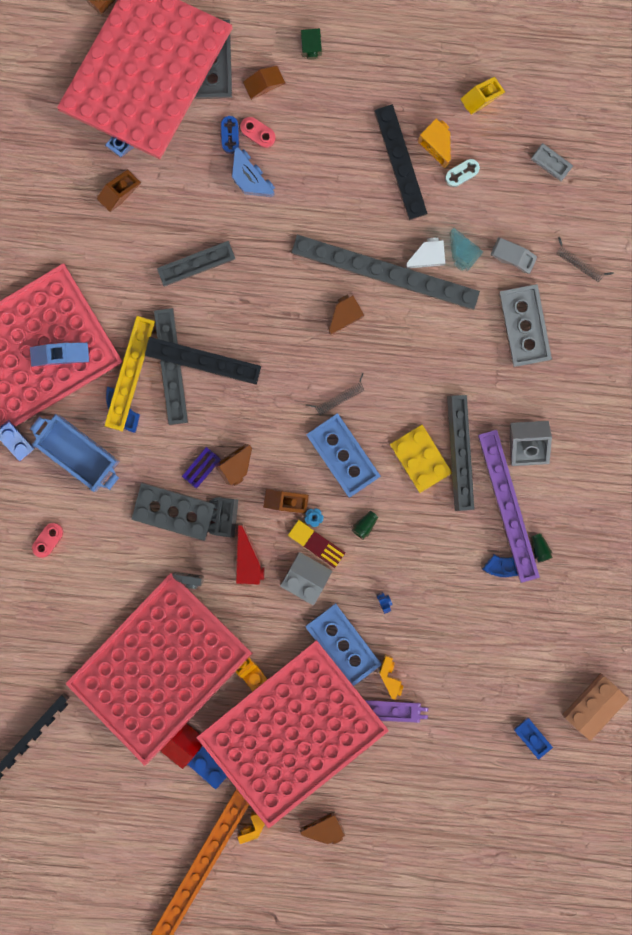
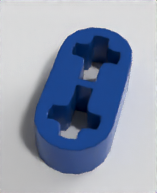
M226 116L221 121L222 148L228 154L235 153V149L239 148V125L233 116ZM228 121H232V124H235L232 127V133H228V128L224 127V125L228 124ZM228 137H232V142L236 143L232 149L225 146L229 142Z

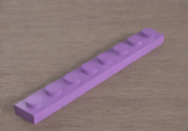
M494 430L478 435L520 583L540 578L498 431Z

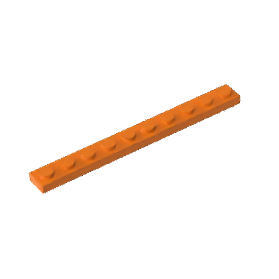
M237 788L151 935H174L249 806V803Z

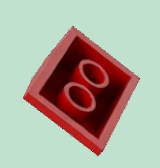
M239 524L236 584L260 585L261 580H264L265 567H261V561L244 524Z

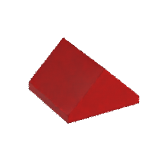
M186 723L160 752L184 769L202 746L196 738L200 733Z

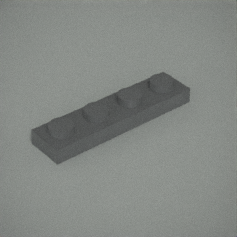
M229 241L161 266L157 270L165 287L236 259Z

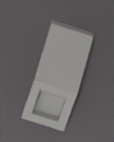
M498 237L490 254L500 262L514 265L527 274H530L537 259V256L526 248Z

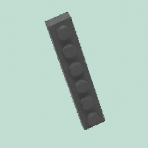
M174 309L155 310L157 339L178 344ZM160 360L169 425L188 423L181 366Z
M467 395L447 396L455 511L474 510Z

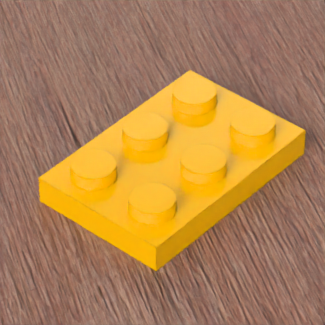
M423 424L389 444L419 493L452 474Z

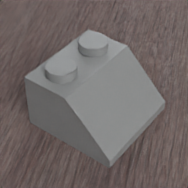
M549 421L510 423L511 466L550 464L552 434Z
M299 552L280 587L314 606L332 570Z

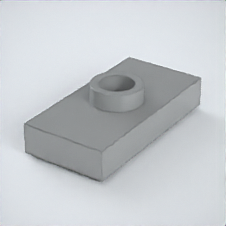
M543 143L530 159L560 182H562L573 167L572 164Z

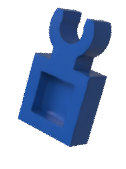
M383 592L377 594L376 596L384 614L390 612V606L393 604L389 595L385 596Z

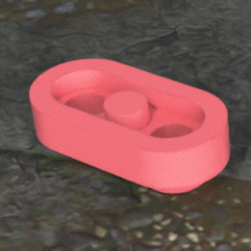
M247 117L242 120L240 128L244 136L263 148H269L274 145L276 137L272 129L253 117ZM249 123L254 126L251 130L246 128ZM268 134L270 137L268 140H263L262 136Z
M50 523L43 529L32 546V551L37 557L44 558L51 554L63 537L64 531L62 526L58 523ZM51 529L56 531L55 536L50 535ZM39 545H44L45 550L43 552L39 551Z

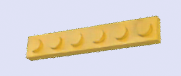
M136 316L104 427L121 432L124 430L144 362L148 339L151 337L155 324L153 320Z

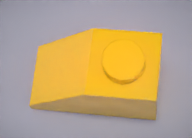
M493 77L472 88L461 98V101L466 110L472 115L499 98L505 91L498 80Z

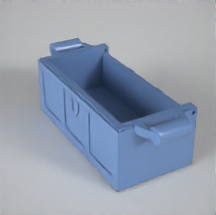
M55 414L51 420L43 419L39 416L31 426L30 430L33 431L36 437L32 445L89 487L91 491L97 492L100 487L110 490L119 479L114 469L120 461L62 416ZM46 421L48 424L40 433V435L36 434L40 427L43 425V423ZM111 473H113V474L110 476V478L107 480V482L103 485V483H104L105 480L108 478V476H109Z

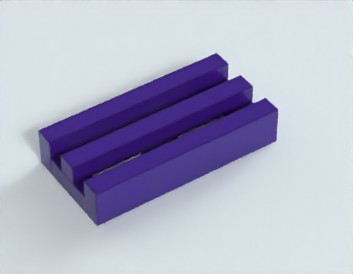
M206 447L182 477L197 489L215 468L214 465L220 462L221 459ZM208 453V458L197 469V471L192 475L191 478L188 477L190 472L195 468V466L200 462V460L205 456V454ZM212 458H214L215 461L213 462V464L207 469V471L202 475V477L197 481V483L194 482L193 480L199 475V473L204 469V467L209 463V461Z

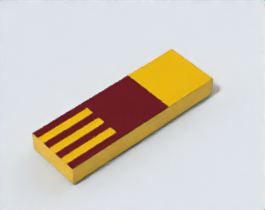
M300 520L297 521L288 534L289 537L333 568L338 565L346 553Z

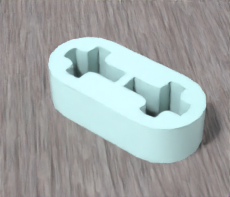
M469 159L449 170L445 176L448 186L457 187L475 177L480 169L479 163L474 159ZM467 164L475 166L474 173H472L471 171H468L467 173L463 172L467 169ZM452 173L453 175L461 173V176L457 179V183H455V181L449 180L451 178Z

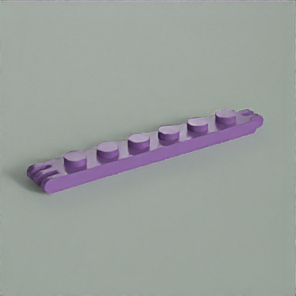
M365 700L381 721L420 723V719H428V715L420 714L421 711H428V707H421V703Z

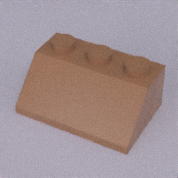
M600 673L562 716L591 741L629 699Z

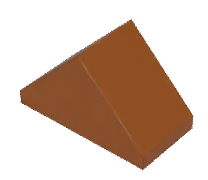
M278 66L259 69L243 81L251 100L286 84Z

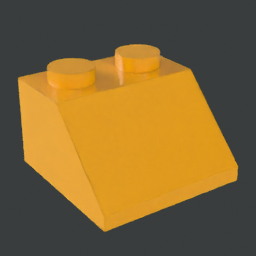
M436 118L420 134L418 143L446 168L451 160L450 131L448 130L449 126L443 120L439 121Z

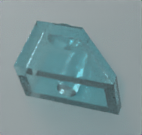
M453 228L450 232L452 260L455 261L454 265L459 270L463 271L465 269L468 272L483 251Z

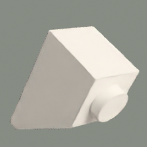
M439 238L427 239V242H424L406 263V268L444 266V241H439Z

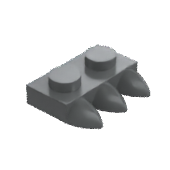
M215 497L209 501L216 503L215 509H217L214 510L211 520L216 523L210 524L208 530L210 534L235 538L239 499Z
M180 572L172 574L176 581L186 584V588L197 589L198 586L203 584L204 576Z

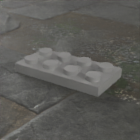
M538 284L500 291L499 295L513 367L552 360ZM518 302L526 303L527 310L525 312L517 310ZM526 320L530 323L531 328L529 331L521 329L520 324L522 321ZM531 339L534 342L532 350H527L524 347L525 340Z

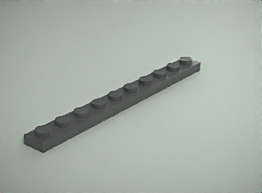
M298 234L292 249V254L471 310L475 309L480 293L478 290Z

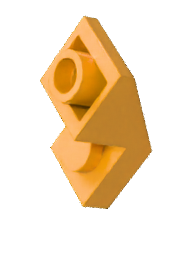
M385 654L379 674L391 698L396 700L397 695L401 696L404 685H401V679L388 675V673H392L395 662H393L392 656Z
M251 657L235 671L239 677L244 679L252 692L268 680Z
M255 811L251 812L254 828L248 826L241 829V832L238 833L240 844L257 839L265 825Z

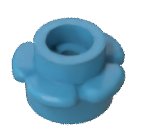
M317 508L307 510L305 522L310 524L311 527L319 526V523H322L324 519L321 514L322 512Z

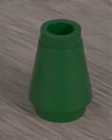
M369 511L353 525L352 532L364 540L365 537L369 536L379 517L374 512Z
M542 533L532 536L534 558L537 559L538 563L552 559L551 553L553 552L542 536Z

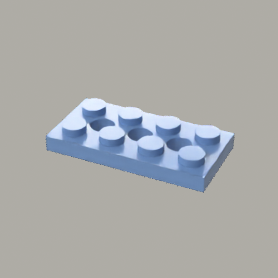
M338 413L306 434L349 498L381 477ZM330 434H335L338 437L336 445L328 444L327 437ZM346 450L349 453L348 460H339V451ZM351 466H357L360 469L357 477L349 475V468Z
M336 603L305 626L353 686L382 665ZM329 625L337 627L338 631L335 635H329L326 632ZM341 640H346L349 643V648L345 651L338 648V643ZM354 655L359 656L361 659L360 664L357 666H353L349 662L350 658Z

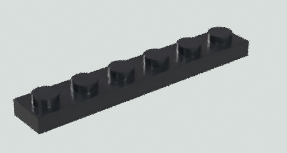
M391 104L376 109L374 112L408 219L413 220L425 216L428 213L394 106Z
M152 337L148 339L144 355L149 358L257 385L261 370L260 365Z
M63 693L0 762V779L4 776L1 772L6 767L10 769L17 760L14 758L19 753L23 755L30 747L27 745L30 740L36 741L43 733L41 728L44 725L48 727L56 719L53 715L57 711L61 713L69 705L66 701L70 697Z

